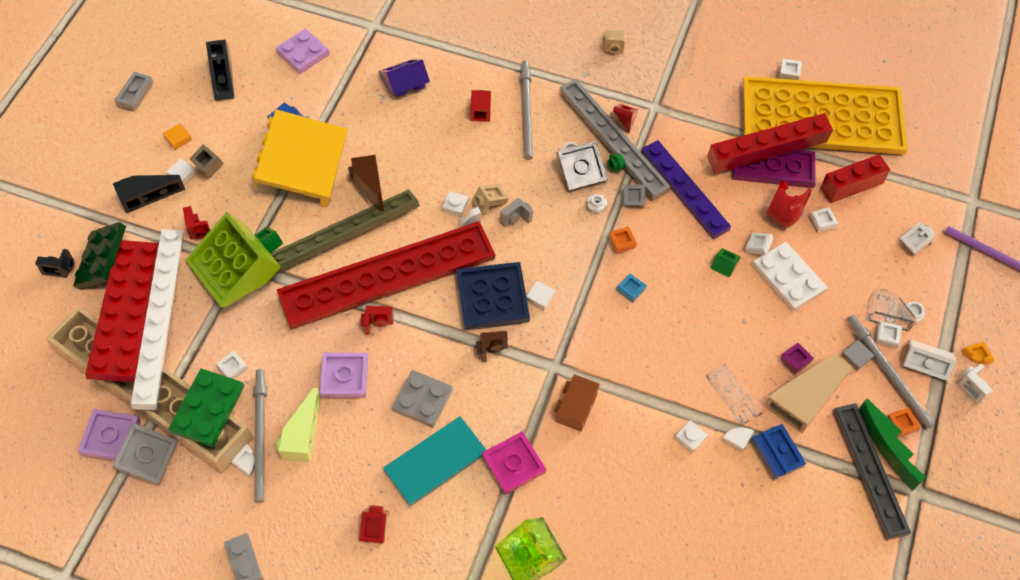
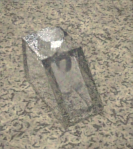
M874 288L868 299L865 321L877 324L883 321L902 326V330L908 332L916 322L915 315L897 293L889 292L886 289Z

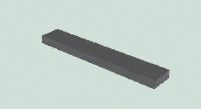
M857 404L834 408V416L886 541L910 535L909 526Z

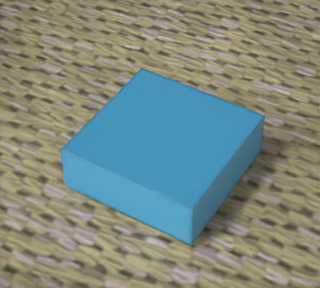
M630 273L617 286L616 291L633 303L646 290L647 285Z

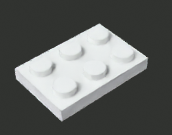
M784 242L769 251L767 255L759 257L752 263L754 269L792 312L822 295L828 289L825 283L787 242Z

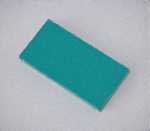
M459 416L384 466L383 470L411 507L482 458V452L486 451V448L461 416Z

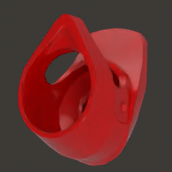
M781 181L766 214L775 223L784 228L791 227L800 219L812 189L808 188L802 195L792 197L785 192L789 185L785 181Z

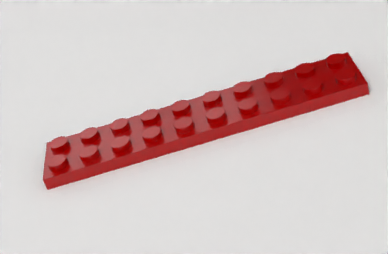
M480 221L276 290L290 329L450 275L455 273L456 269L470 268L495 259V252Z

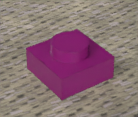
M796 343L784 352L780 359L797 374L809 365L814 358L799 343Z

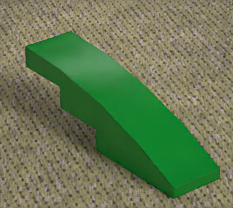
M867 398L860 406L859 411L869 435L890 467L913 491L922 483L926 476L909 461L914 453L898 439L902 430Z

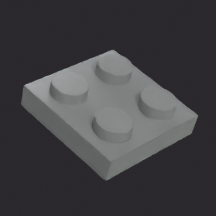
M411 370L392 406V411L434 428L453 391V386Z
M132 423L112 468L158 486L178 440Z

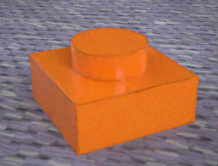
M629 226L609 232L608 237L616 253L636 248L637 242Z
M910 408L891 413L887 416L902 430L899 437L914 433L921 428Z

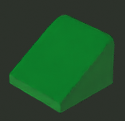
M265 227L255 234L256 238L269 253H272L283 244L278 233L269 227Z
M721 248L713 261L711 269L730 277L741 257Z

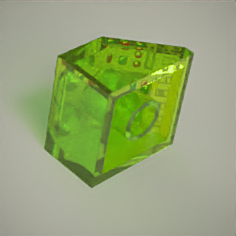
M544 517L526 519L495 546L512 580H538L551 573L567 560Z

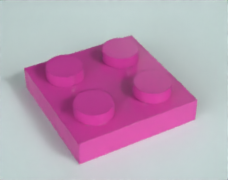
M523 431L482 452L484 461L505 495L546 473L545 466Z

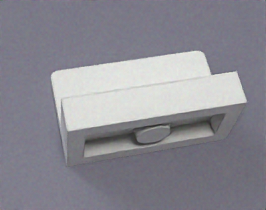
M910 339L908 342L909 349L903 366L948 381L956 363L954 354Z

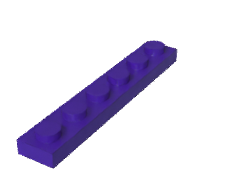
M659 140L642 148L641 153L671 186L670 189L713 240L730 231L731 225Z

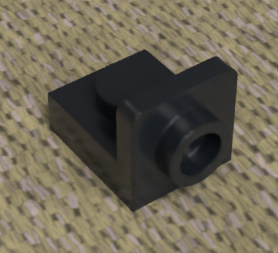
M63 249L59 259L53 256H38L35 264L42 275L67 278L70 270L74 267V258L68 249Z

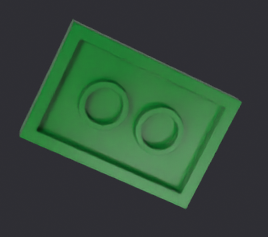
M200 368L168 428L169 432L214 448L245 387L244 383Z

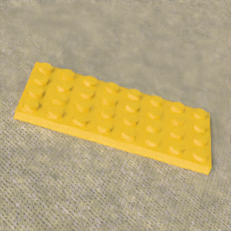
M744 76L743 78L744 135L825 113L833 131L826 143L808 148L905 155L908 150L901 87Z

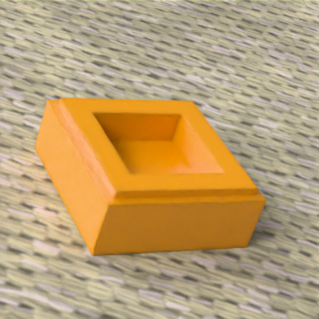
M180 123L163 133L165 139L175 150L192 140L191 135Z

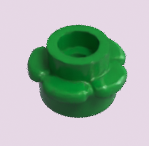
M620 153L610 154L607 165L611 171L619 173L625 168L626 162Z

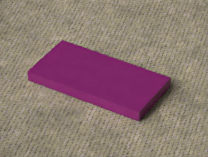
M798 150L733 168L732 180L780 185L781 181H785L789 186L814 188L816 185L815 151Z

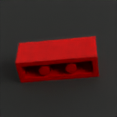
M878 154L827 173L820 188L830 203L883 184L891 169L881 155Z

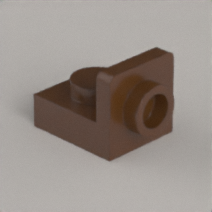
M507 331L480 333V341L476 342L477 355H482V362H487L486 350L501 351L508 348Z

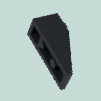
M224 39L206 42L215 101L235 98L232 63L227 41Z
M135 175L113 183L126 214L186 190L180 175Z

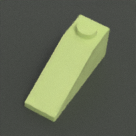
M318 388L311 390L282 429L281 437L277 438L276 451H279L282 460L310 462L321 400Z

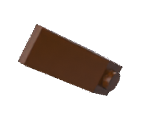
M376 154L351 158L352 166L348 167L350 179H354L355 187L379 211H384Z

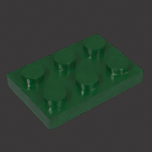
M118 222L91 231L87 238V246L81 256L82 260L79 269L75 273L74 287L81 290L108 282L110 270L114 266L126 229L124 224Z

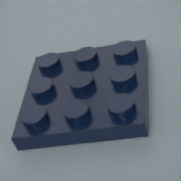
M520 262L456 269L464 330L530 322Z

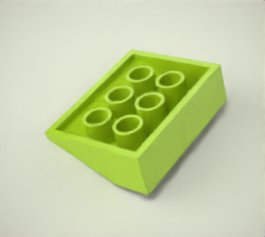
M228 212L221 217L185 259L222 308L267 284L281 268L279 263L250 229Z

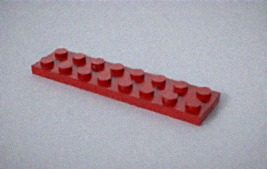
M121 241L114 266L110 270L86 368V379L135 382L159 243Z

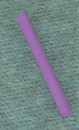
M950 226L945 230V234L1020 271V261Z

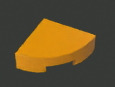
M984 341L962 349V353L975 363L987 365L995 361Z

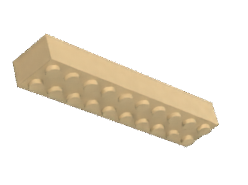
M78 306L45 339L55 352L86 373L98 319ZM163 366L157 410H134L172 438L178 440L179 443L222 474L239 451L253 439L248 426L230 414L214 448L171 434L168 428L191 386ZM95 380L131 407L135 382Z

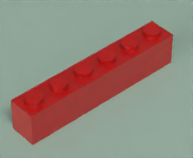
M823 113L711 144L707 158L715 174L826 143L833 128L826 114Z

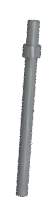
M524 60L521 63L522 73L520 74L523 91L525 159L531 160L533 159L530 96L532 74L529 72V61Z
M854 314L849 316L847 321L855 330L858 340L863 342L875 355L874 358L926 429L932 427L934 423L870 337L872 334L866 327L862 326Z
M257 369L256 385L253 387V397L255 398L254 502L262 503L264 502L265 398L267 397V386H265V370Z

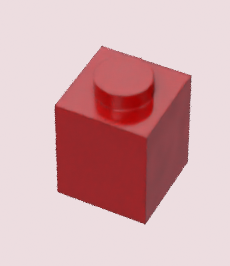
M471 90L470 121L490 122L491 91Z

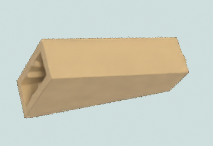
M832 354L773 392L764 407L803 434L847 377L852 366L845 359Z

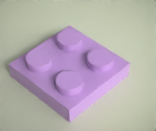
M306 28L275 47L276 53L299 74L330 55L329 49Z
M323 353L320 397L366 398L368 353Z
M93 409L78 453L82 456L115 461L132 423L139 425L141 419L136 415Z

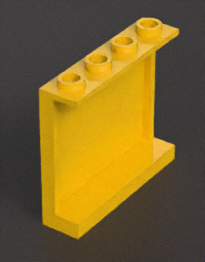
M275 109L274 116H269L267 128H269L268 134L264 133L262 139L264 149L263 151L259 150L256 162L259 163L258 168H253L251 180H254V189H257L260 183L319 198L320 205L328 207L348 128Z

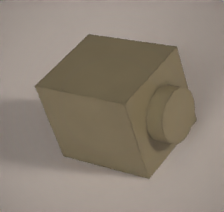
M204 144L189 158L209 178L224 164Z

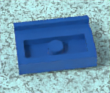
M783 424L768 429L759 435H754L751 439L775 480L806 465L805 460Z

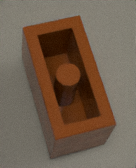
M575 374L571 382L567 380L562 392L565 396L562 401L558 400L554 413H557L556 422L582 432L597 397L600 384Z

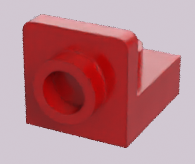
M191 206L183 207L186 229L190 240L204 238L210 231L208 222H200L198 213L194 214Z
M366 306L365 314H361L360 322L361 327L365 329V334L370 335L371 324L378 326L393 325V307Z
M369 505V509L362 511L359 541L385 542L389 511L384 510L383 506Z

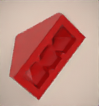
M618 104L614 106L613 111L628 133H630L639 109Z

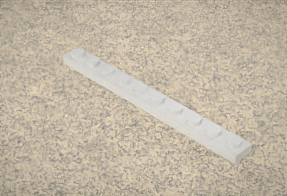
M161 229L131 400L132 409L157 410L184 239L183 230Z

